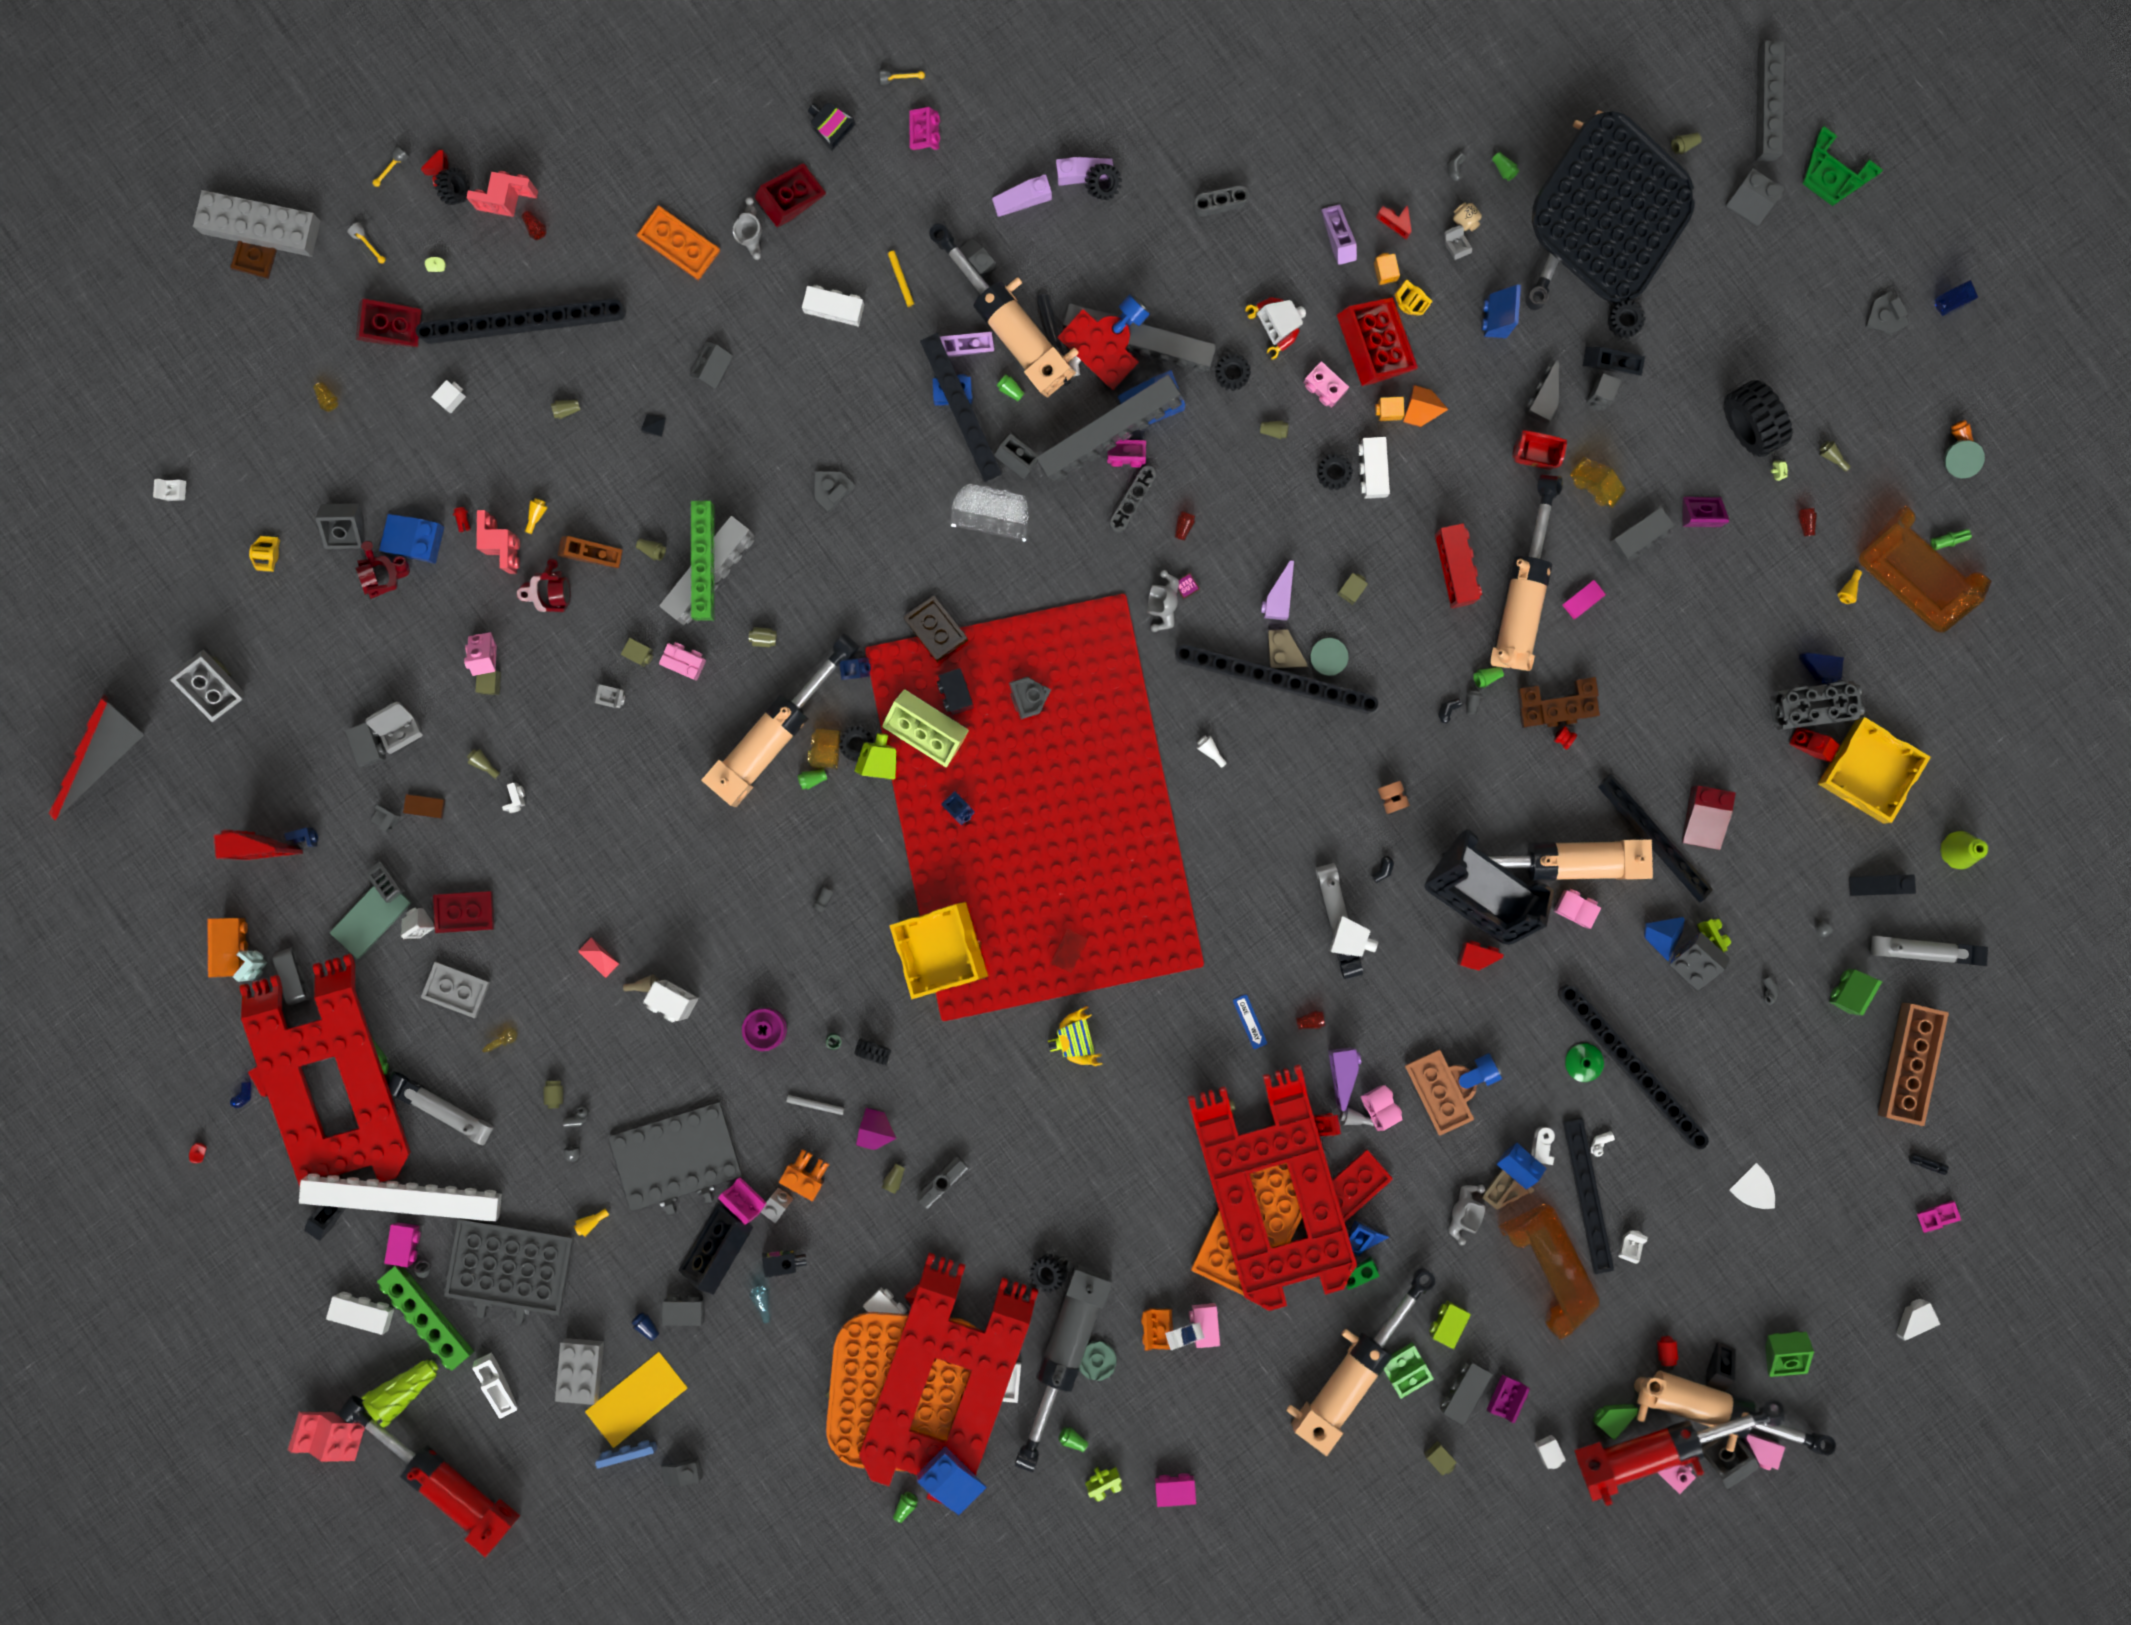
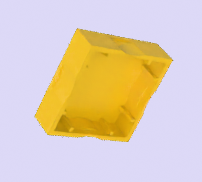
M1862 717L1855 720L1818 785L1881 823H1892L1905 802L1911 786L1918 780L1931 757L1909 743L1898 740L1884 728Z
M966 902L889 925L897 952L902 960L904 976L911 999L988 976Z

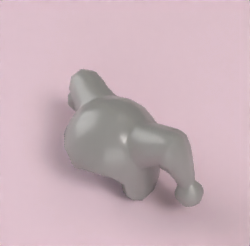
M748 197L745 200L747 204L745 212L740 214L734 223L732 233L735 240L745 245L753 258L759 260L761 258L759 239L762 235V227L756 218L757 211L753 206V198Z
M1162 570L1160 575L1168 580V584L1166 586L1152 585L1149 594L1147 613L1160 616L1163 620L1159 625H1151L1152 632L1170 629L1175 625L1174 611L1178 605L1177 592L1179 580L1168 574L1167 570Z
M1464 1185L1460 1188L1459 1201L1452 1209V1221L1448 1229L1450 1235L1457 1239L1460 1245H1464L1466 1239L1461 1237L1459 1231L1463 1229L1476 1233L1484 1218L1486 1207L1474 1201L1471 1195L1473 1192L1483 1193L1485 1191L1483 1185Z

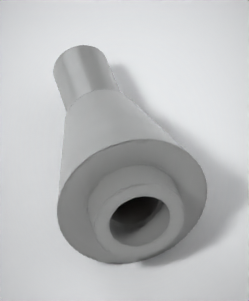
M1349 1107L1346 1108V1111H1340L1339 1120L1342 1125L1366 1124L1374 1126L1370 1117H1366Z

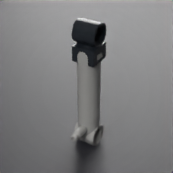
M1335 863L1316 867L1315 870L1334 936L1339 917L1343 916L1348 919L1339 884L1338 871ZM1336 953L1344 979L1363 975L1359 956Z
M1872 936L1871 955L1987 966L1988 947Z
M393 1071L387 1082L391 1095L398 1097V1099L408 1105L413 1104L467 1135L470 1140L477 1144L484 1145L494 1129L488 1122L471 1116L424 1089L425 1086L414 1080L410 1081V1078L402 1073Z

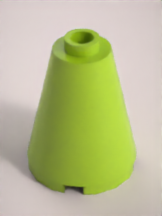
M1956 831L1947 835L1945 840L1942 841L1940 848L1944 862L1955 869L1971 867L1985 857L1988 852L1986 842L1965 831Z

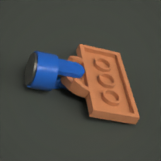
M1440 1049L1405 1065L1439 1136L1474 1120L1466 1102L1473 1098L1476 1093L1477 1084L1485 1081L1486 1085L1489 1086L1502 1080L1503 1075L1493 1054L1488 1053L1475 1059L1478 1067L1473 1070L1463 1065L1448 1066Z

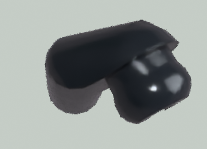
M1459 698L1441 705L1438 717L1442 723L1450 721L1452 710L1462 707Z
M1389 856L1381 859V870L1372 875L1375 883L1391 875L1394 861Z

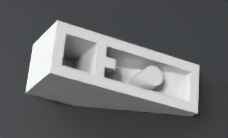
M415 907L406 913L407 916L402 919L401 936L403 939L422 938L435 929L433 921L424 908L416 909Z

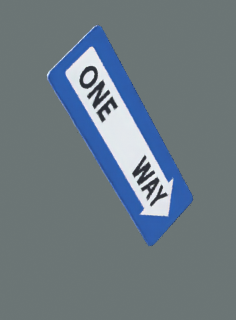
M1243 995L1234 999L1233 1003L1253 1049L1266 1045V1038L1248 996Z

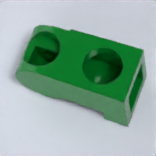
M1372 1257L1357 1264L1347 1281V1289L1355 1288L1380 1276Z

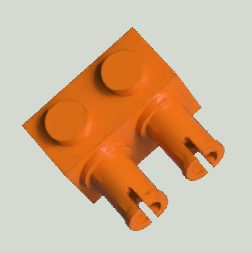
M801 1149L795 1163L788 1165L779 1183L813 1202L824 1183L821 1178L830 1164L825 1161L821 1167L824 1160L819 1158L812 1172H806L804 1169L813 1155L808 1152L806 1157H804L807 1151Z

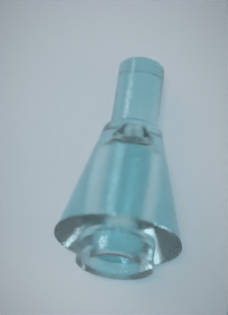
M762 1286L752 1289V1293L749 1296L760 1312L763 1323H768L771 1321L768 1313V1289Z

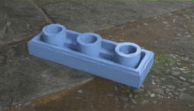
M649 1440L639 1442L636 1447L631 1448L630 1445L619 1448V1451L614 1453L611 1450L602 1452L595 1462L598 1469L653 1454L657 1450L656 1442L649 1443Z

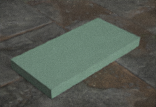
M388 880L382 887L385 888L390 884V881ZM373 886L336 925L330 934L354 957L360 959L412 902L404 894H400L391 903H386ZM392 886L386 892L389 894L391 891L394 890V887Z

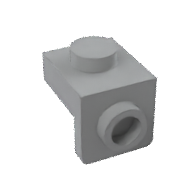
M1462 225L1445 231V245L1454 260L1472 253V247L1464 236Z
M597 684L593 703L620 708L625 701L624 690Z
M777 1188L761 1213L776 1223L793 1198L780 1188Z

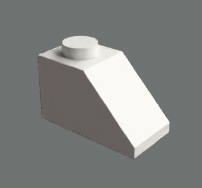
M1917 1299L1905 1308L1896 1333L1899 1338L1906 1341L1940 1325L1931 1303Z

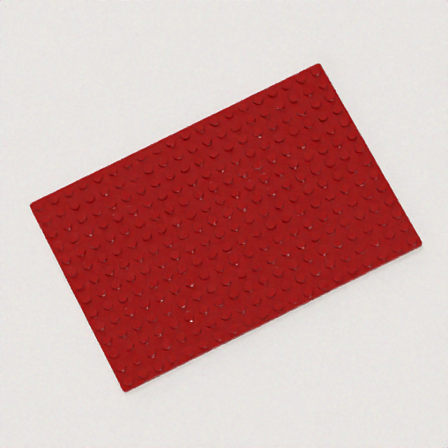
M1125 594L961 627L960 629L966 635L968 641L939 662L935 661L918 637L874 645L865 649L866 657L869 658L871 665L870 677L881 731L883 734L888 735L886 745L896 749L895 780L892 779L919 915L922 916L966 902L988 974L987 977L936 992L942 1021L1204 966ZM961 668L974 709L952 715L951 711H946L943 699H946L944 693L941 694L936 681L940 680L938 675ZM1029 677L1040 685L1051 689V692L1040 714L1021 720L1010 695L1012 692L1009 683ZM904 689L969 730L947 768L882 727L894 701ZM954 791L975 811L971 819L963 825H960L941 805Z

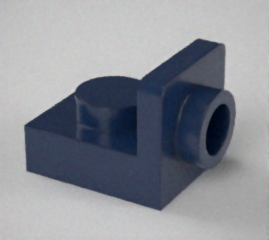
M868 657L843 660L839 664L842 680L870 676L871 665Z
M955 791L941 804L960 825L969 821L975 813Z
M303 828L284 833L286 841H293L294 844L306 841L308 847L318 846V834L313 828Z

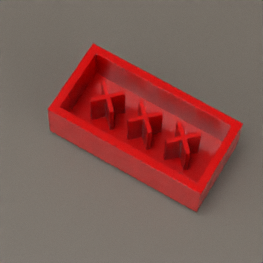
M1464 523L1441 528L1435 534L1451 609L1474 604L1482 595L1481 586L1476 581L1478 576L1477 568L1475 565L1473 566L1471 559L1473 558L1472 547H1469L1467 541L1469 539V532L1467 528H1464Z

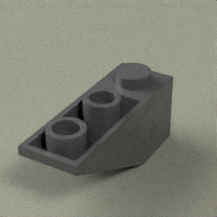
M1558 360L1552 365L1549 364L1544 372L1546 375L1544 381L1540 380L1535 388V391H1537L1535 398L1531 397L1526 405L1529 408L1526 415L1545 425L1551 420L1559 405Z

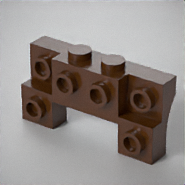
M1596 677L1575 680L1576 696L1541 701L1539 686L1518 689L1522 728L1546 724L1547 728L1559 726V722L1566 721V725L1578 723V719L1600 716Z

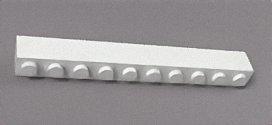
M308 1174V1176L301 1180L299 1203L496 1221L500 1217L502 1194L496 1193L495 1190L478 1192L474 1188L457 1190V1187L454 1186L438 1188L437 1185L430 1184L424 1187L418 1186L417 1183L402 1185L397 1181L380 1183L377 1179L359 1181V1178L356 1177L340 1179L339 1176L335 1175L326 1178L320 1177L319 1174Z

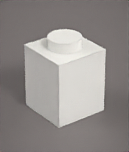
M446 380L431 397L449 413H452L466 396L461 393L463 389L457 383L453 382L451 384Z
M1552 1435L1534 1443L1544 1465L1548 1469L1558 1468L1562 1465V1462L1566 1461L1556 1439Z

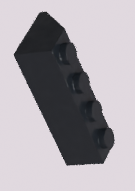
M717 1204L678 1271L696 1289L714 1295L754 1227L750 1223L745 1225L732 1211L721 1204Z

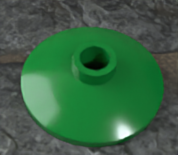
M1582 1043L1575 1045L1568 1051L1565 1058V1067L1569 1075L1575 1080L1589 1082L1601 1074L1604 1067V1059L1601 1052L1595 1046ZM1584 1060L1589 1061V1065L1587 1067L1583 1065Z

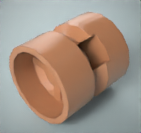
M1401 780L1378 789L1381 799L1385 800L1383 805L1387 814L1410 806L1407 796L1402 794L1404 788ZM1396 796L1397 801L1393 802L1391 797Z

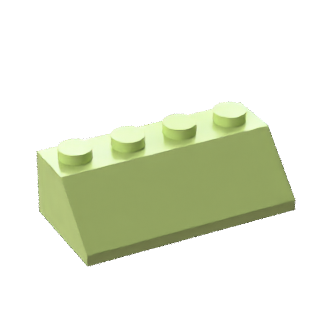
M905 689L894 701L882 725L883 728L946 768L969 732L967 728Z

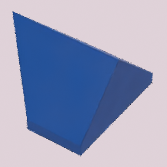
M1680 917L1646 923L1645 939L1667 961H1669L1683 933L1685 919Z
M1356 1220L1348 1234L1353 1253L1358 1256L1365 1250L1389 1238Z

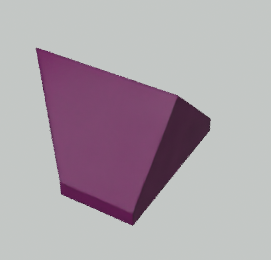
M866 1107L856 1145L876 1150L897 1139L885 1112Z

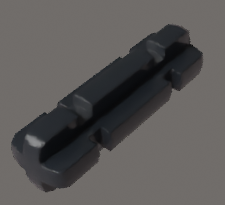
M1912 1153L1909 1159L1910 1163L1946 1175L1949 1170L1948 1165L1916 1153Z

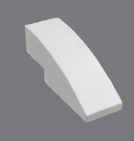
M490 1353L475 1360L472 1369L482 1384L481 1389L498 1417L502 1418L516 1411L518 1408L510 1387L493 1354Z

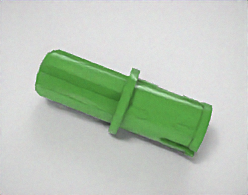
M1969 529L1955 533L1948 532L1947 535L1932 538L1931 546L1934 550L1947 546L1954 547L1957 543L1970 540L1972 534Z

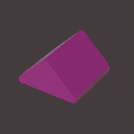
M1683 497V527H1722L1729 523V517L1721 497Z

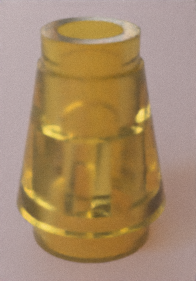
M320 382L314 385L313 389L320 408L326 412L336 409L338 407L337 397L324 383Z

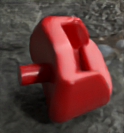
M195 1143L189 1152L190 1162L202 1163L207 1146L202 1143Z

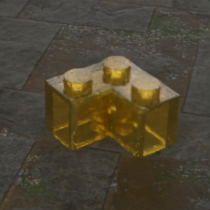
M1585 457L1570 474L1574 480L1573 484L1578 489L1583 490L1584 488L1593 494L1595 502L1600 506L1606 505L1613 508L1626 491L1612 468Z
M816 729L815 733H812L811 744L814 747L812 746V750L808 751L807 762H810L811 767L830 770L838 769L840 731Z

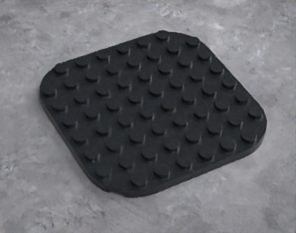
M1614 111L1599 113L1589 118L1582 125L1536 196L1532 209L1533 229L1541 245L1599 297L1610 302L1632 300L1638 297L1649 285L1690 221L1695 206L1692 193L1694 186L1688 173L1632 119L1625 114Z

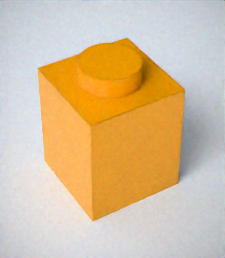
M1383 253L1378 255L1374 262L1378 284L1382 285L1398 281L1400 273L1395 254Z
M1403 397L1380 398L1378 404H1375V415H1378L1379 421L1402 420L1404 417Z

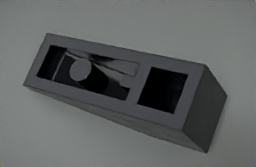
M1586 347L1582 366L1642 376L1645 356L1604 347Z
M1915 874L1849 877L1850 896L1916 894Z

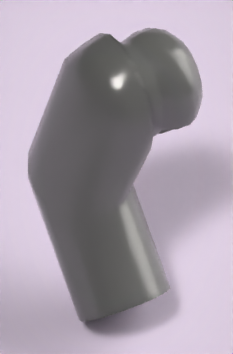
M583 1106L579 1107L574 1117L563 1119L564 1128L582 1126L589 1117V1110Z

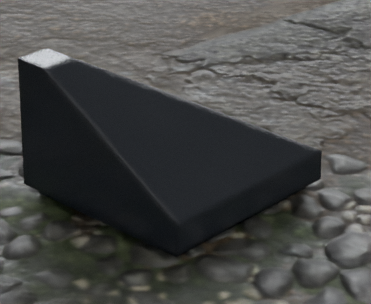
M647 414L641 431L646 434L662 437L666 418Z

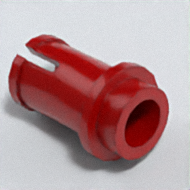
M465 507L456 508L453 513L459 532H464L462 524H464L466 531L471 530L467 517L468 511L465 510Z

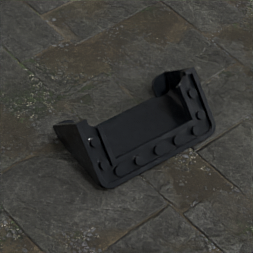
M1469 829L1459 834L1426 879L1425 890L1503 944H1514L1547 927L1554 890L1542 882L1532 884L1531 886L1527 885L1476 849L1474 846L1477 845L1478 837Z

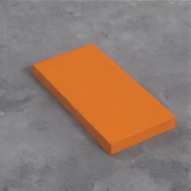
M659 205L636 235L640 240L698 281L721 251L720 248Z

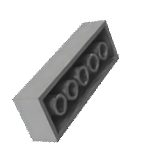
M202 190L193 227L204 235L242 241L268 248L273 247L277 250L312 257L321 220L314 213Z
M730 516L714 537V592L718 588L717 583L720 579L727 577L732 564L738 563L744 549L750 548L754 542L753 538L755 536L733 516ZM691 567L659 605V607L682 625L688 624L692 620Z

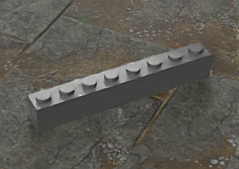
M1070 303L1063 324V330L1083 308L1096 321L1110 315ZM1133 322L1129 326L1131 336L1130 342L1126 347L1128 351H1139V354L1147 357L1153 355L1164 362H1168V360L1174 361L1176 365L1181 367L1192 366L1194 370L1199 372L1209 371L1216 348L1215 344L1145 324L1138 326Z

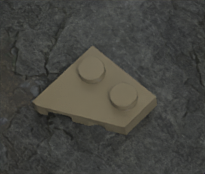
M1288 629L1268 630L1270 668L1307 667V662Z
M1501 1169L1481 1195V1198L1498 1210L1506 1206L1507 1203L1514 1202L1520 1197L1532 1193L1534 1189L1530 1187L1526 1190Z

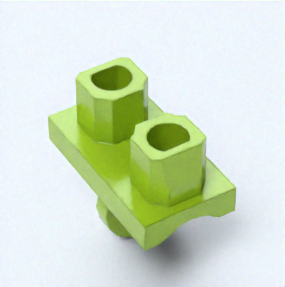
M1711 919L1697 924L1700 932L1721 951L1726 952L1728 950L1727 947L1731 944V940L1726 934L1720 936L1718 932L1722 928L1720 919Z
M1096 1467L1094 1469L1096 1474L1091 1476L1089 1481L1085 1482L1090 1498L1094 1497L1097 1502L1106 1497L1104 1491L1111 1488L1113 1493L1122 1490V1481L1116 1467L1109 1471L1108 1469L1100 1471Z

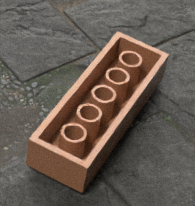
M1902 1003L1878 1116L1925 1126L1949 1012L1910 1003Z

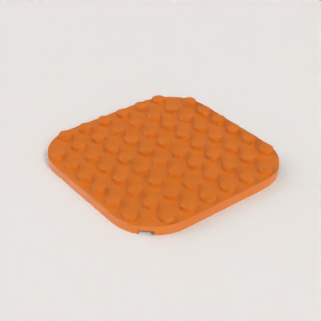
M862 1313L847 1321L836 1337L833 1350L826 1434L830 1448L841 1461L848 1465L865 1468L859 1457V1452L908 1314ZM949 1318V1320L978 1329L968 1321ZM935 1358L910 1429L946 1441L971 1370Z

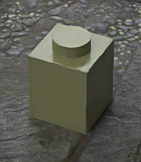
M1352 573L1337 595L1353 605L1368 583L1365 582L1366 579L1362 575Z
M629 638L620 655L645 667L653 658V650Z
M495 670V672L476 675L475 692L486 695H500L501 672Z
M1439 1441L1424 1453L1428 1461L1442 1476L1454 1470L1457 1462Z

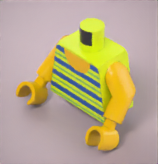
M1085 1006L1079 1011L1068 1014L1059 1024V1029L1057 1030L1059 1038L1048 1040L1050 1052L1062 1049L1063 1057H1067L1071 1062L1080 1065H1102L1103 1063L1097 1062V1057L1102 1056V1054L1094 1053L1086 1021L1092 1014H1085L1084 1010L1088 1008V1006Z

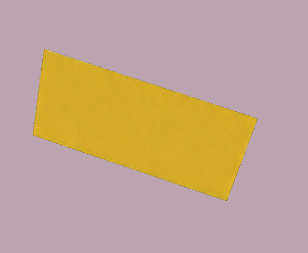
M658 1352L587 1409L585 1413L614 1448L684 1392L687 1386L660 1352Z

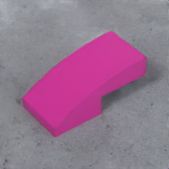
M1593 580L1566 601L1563 607L1575 620L1606 594L1596 581Z
M1954 1200L1917 1213L1924 1233L1943 1228V1225L1961 1221Z

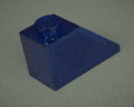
M1970 280L1937 297L1935 305L1943 317L1964 308L1979 297Z
M1813 653L1799 655L1800 661L1816 680H1822L1823 684L1842 680L1844 657Z

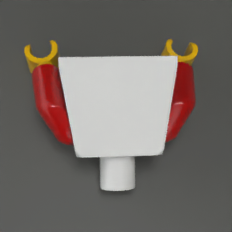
M1274 297L1257 303L1255 307L1248 305L1245 309L1246 312L1249 310L1254 311L1248 315L1249 319L1255 318L1258 314L1272 343L1278 345L1268 349L1267 353L1271 350L1276 351V355L1271 359H1276L1279 351H1284L1295 342L1300 332L1299 327L1303 324L1301 318L1306 316L1305 309L1302 306L1295 308L1292 301H1284Z

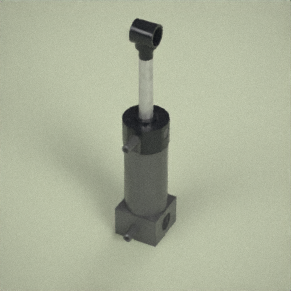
M1075 1263L1066 1288L1065 1300L1036 1375L1037 1380L1046 1384L1047 1387L1026 1445L1020 1448L1014 1466L1032 1473L1034 1472L1039 1457L1037 1447L1057 1391L1071 1392L1073 1390L1100 1309L1104 1308L1112 1285V1276Z

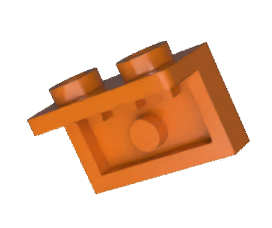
M1150 1308L1143 1311L1141 1322L1144 1327L1142 1342L1145 1351L1151 1349L1170 1350L1165 1333L1173 1331L1172 1309Z

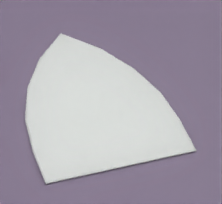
M1756 1163L1730 1191L1747 1205L1761 1209L1775 1208L1773 1185L1765 1171Z

